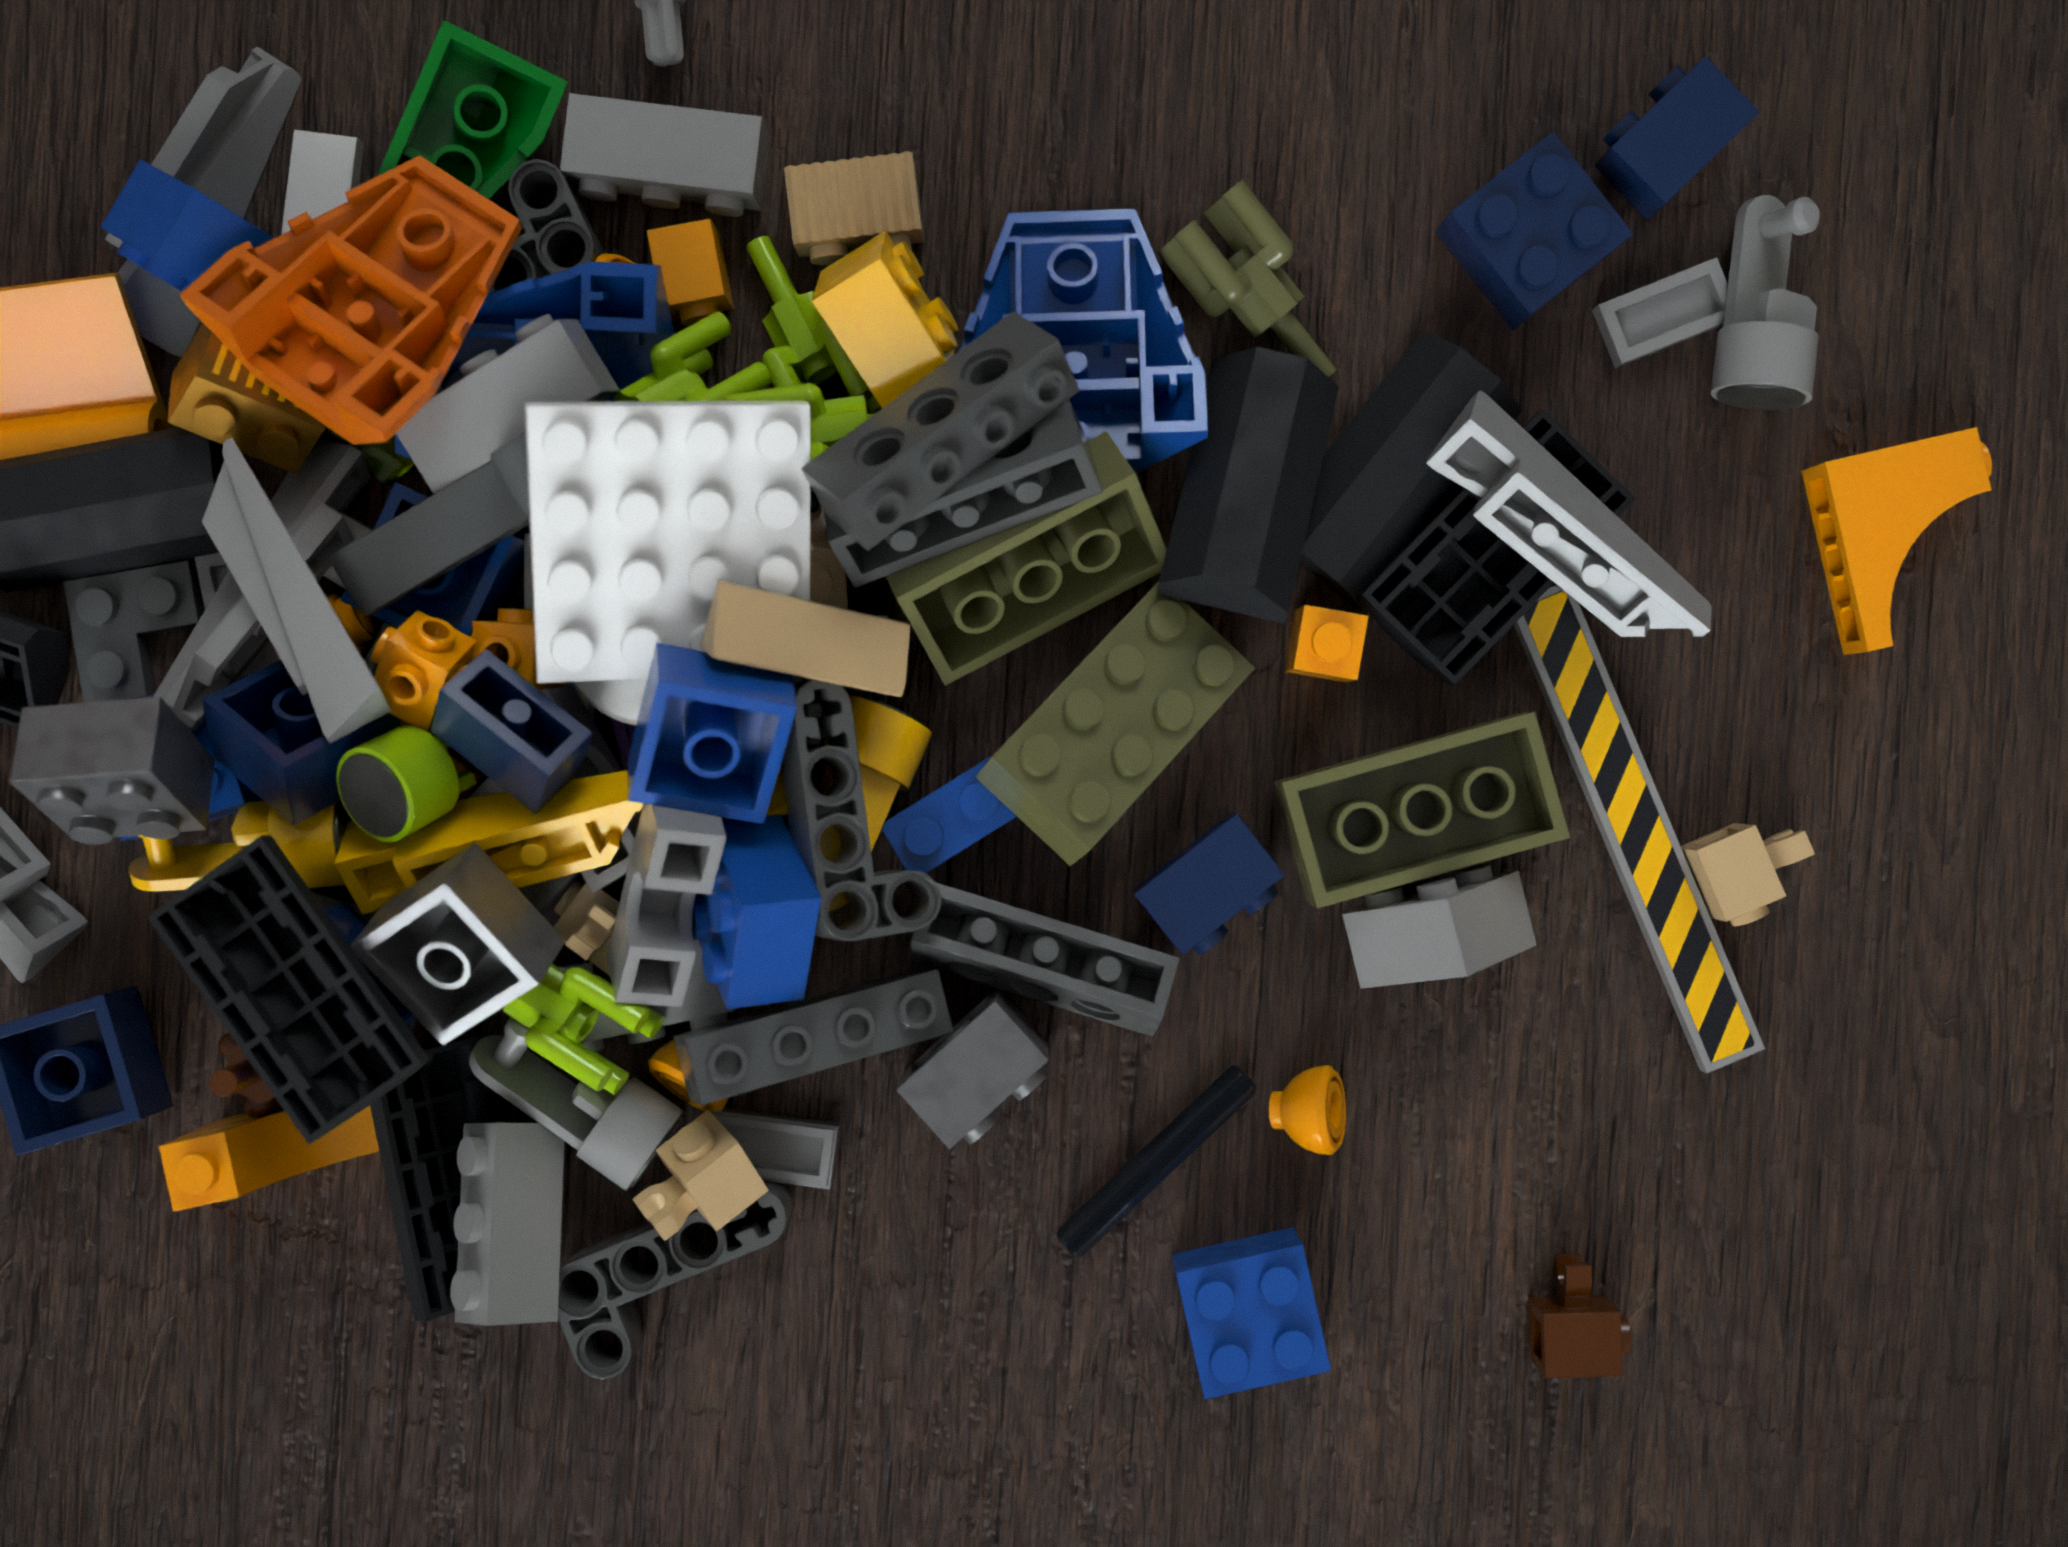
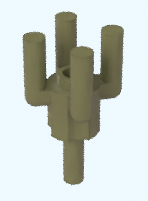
M1242 179L1204 212V215L1234 251L1235 254L1231 258L1226 260L1195 219L1178 232L1157 253L1207 315L1218 317L1230 308L1253 338H1256L1270 327L1292 355L1308 358L1325 375L1330 377L1337 369L1290 311L1305 297L1281 267L1292 257L1294 246Z

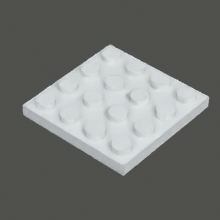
M525 402L537 683L648 679L656 642L706 652L700 645L717 580L810 601V484L801 470L810 462V404L808 402Z

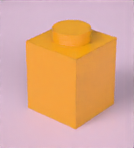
M710 218L647 230L653 265L661 266L672 320L681 319L682 325L691 326L714 312L734 309L721 236Z
M1303 605L1296 609L1284 672L1344 683L1358 680L1369 616L1310 605Z

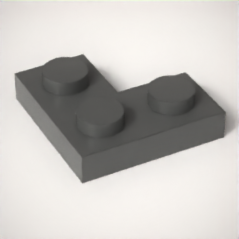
M187 560L63 581L84 703L144 698L156 693L147 635L192 628L197 625L205 608L196 562Z

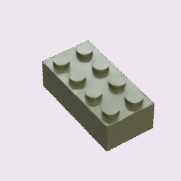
M1107 431L1088 440L1103 493L886 576L897 601L945 686L1161 573L1167 549L1134 470Z
M1159 581L1001 746L975 776L1070 867L1098 843L1255 669L1244 656L1184 600L1156 594Z
M1535 712L1512 714L1273 781L1306 901L1317 909L1570 838Z

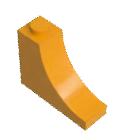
M1977 427L1831 460L1801 471L1843 655L1870 652L1893 646L1890 616L1892 594L1900 567L1909 549L1928 525L1943 512L1974 495L1991 491L1989 477L1992 472V459L1987 446L1980 441Z
M369 1105L310 1144L303 1138L284 1109L280 1108L259 1118H251L244 1113L219 1119L160 1145L159 1150L173 1212L239 1198L254 1190L304 1172L379 1152Z

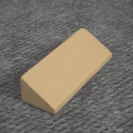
M717 580L700 646L709 656L715 659L902 697L906 685L910 624Z

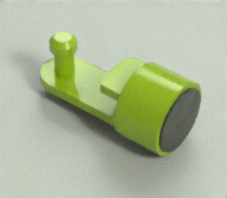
M413 725L398 726L347 751L338 763L336 774L338 792L349 816L365 833L384 842L401 840L445 816L454 808L458 794L477 783L472 771L456 772L453 761L446 751V748L450 747L448 744L431 732V729L427 732Z

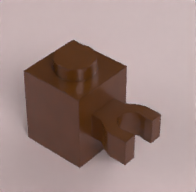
M1554 1254L1557 1296L1528 1297L1530 1360L1545 1379L1623 1376L1622 1355L1629 1354L1631 1351V1331L1627 1317L1621 1315V1311L1604 1295H1591L1592 1265L1589 1262H1583L1580 1254Z

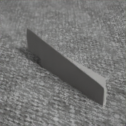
M259 47L251 50L250 56L239 73L221 66L207 74L151 165L195 188L244 219L302 82L301 76L294 69ZM110 233L105 238L106 241L117 248L123 242ZM127 259L119 270V274L141 337L174 356L182 357L195 335L200 319L183 302L179 295L182 291Z
M1479 390L1470 399L1432 451L1426 464L1482 498L1476 503L1473 516L1620 637H1645L1649 629H1690L1693 637H1700L1706 635L1711 630L1712 606L1707 599L1486 393Z
M231 437L223 443L222 454L224 462L202 519V524L302 695L309 693L322 732L328 742L332 743L392 710L241 451Z
M324 439L317 440L296 474L290 471L287 473L271 500L273 508L317 582L331 567L328 559L348 546L353 540L345 518L340 512L342 513L371 479L368 466L361 451L352 445ZM230 570L153 696L161 697L179 719L193 731L206 718L202 698L235 683L270 641Z
M0 807V959L20 983H24L87 927L88 921L81 913L40 881V879L48 875L51 863Z

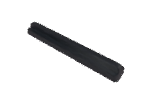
M1236 1065L1230 1066L1058 1228L1057 1237L1067 1251L1077 1258L1082 1257L1256 1093L1257 1087L1252 1079L1240 1067Z

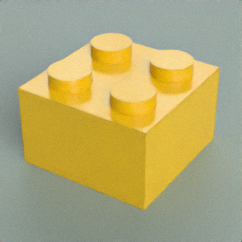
M886 230L820 272L812 298V303L881 408L885 407L954 356V349L958 347L953 335L958 331V326L951 312L940 297L932 301L929 300L918 280L924 273L915 255L904 241L895 245Z

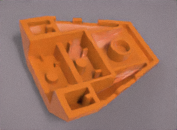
M420 155L345 192L348 202L314 219H311L310 215L305 212L288 220L290 231L256 248H253L248 240L228 250L179 294L189 309L254 377L353 445L387 442L435 395L522 229L520 219Z

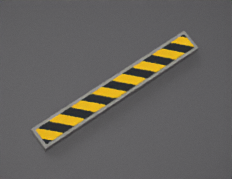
M1554 585L1513 626L1699 1070L1704 1073H1710L1765 1050V1046L1579 602L1558 585Z

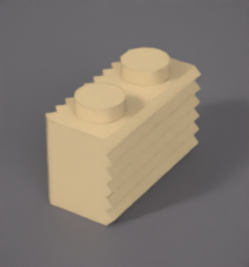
M904 151L900 154H879L875 157H853L849 160H828L824 163L814 162L810 165L800 164L798 166L789 165L784 167L793 246L799 257L810 256L812 264L831 265L847 255L848 251L855 250L885 230L895 245L904 241L911 251V244L924 242L917 174L912 152Z

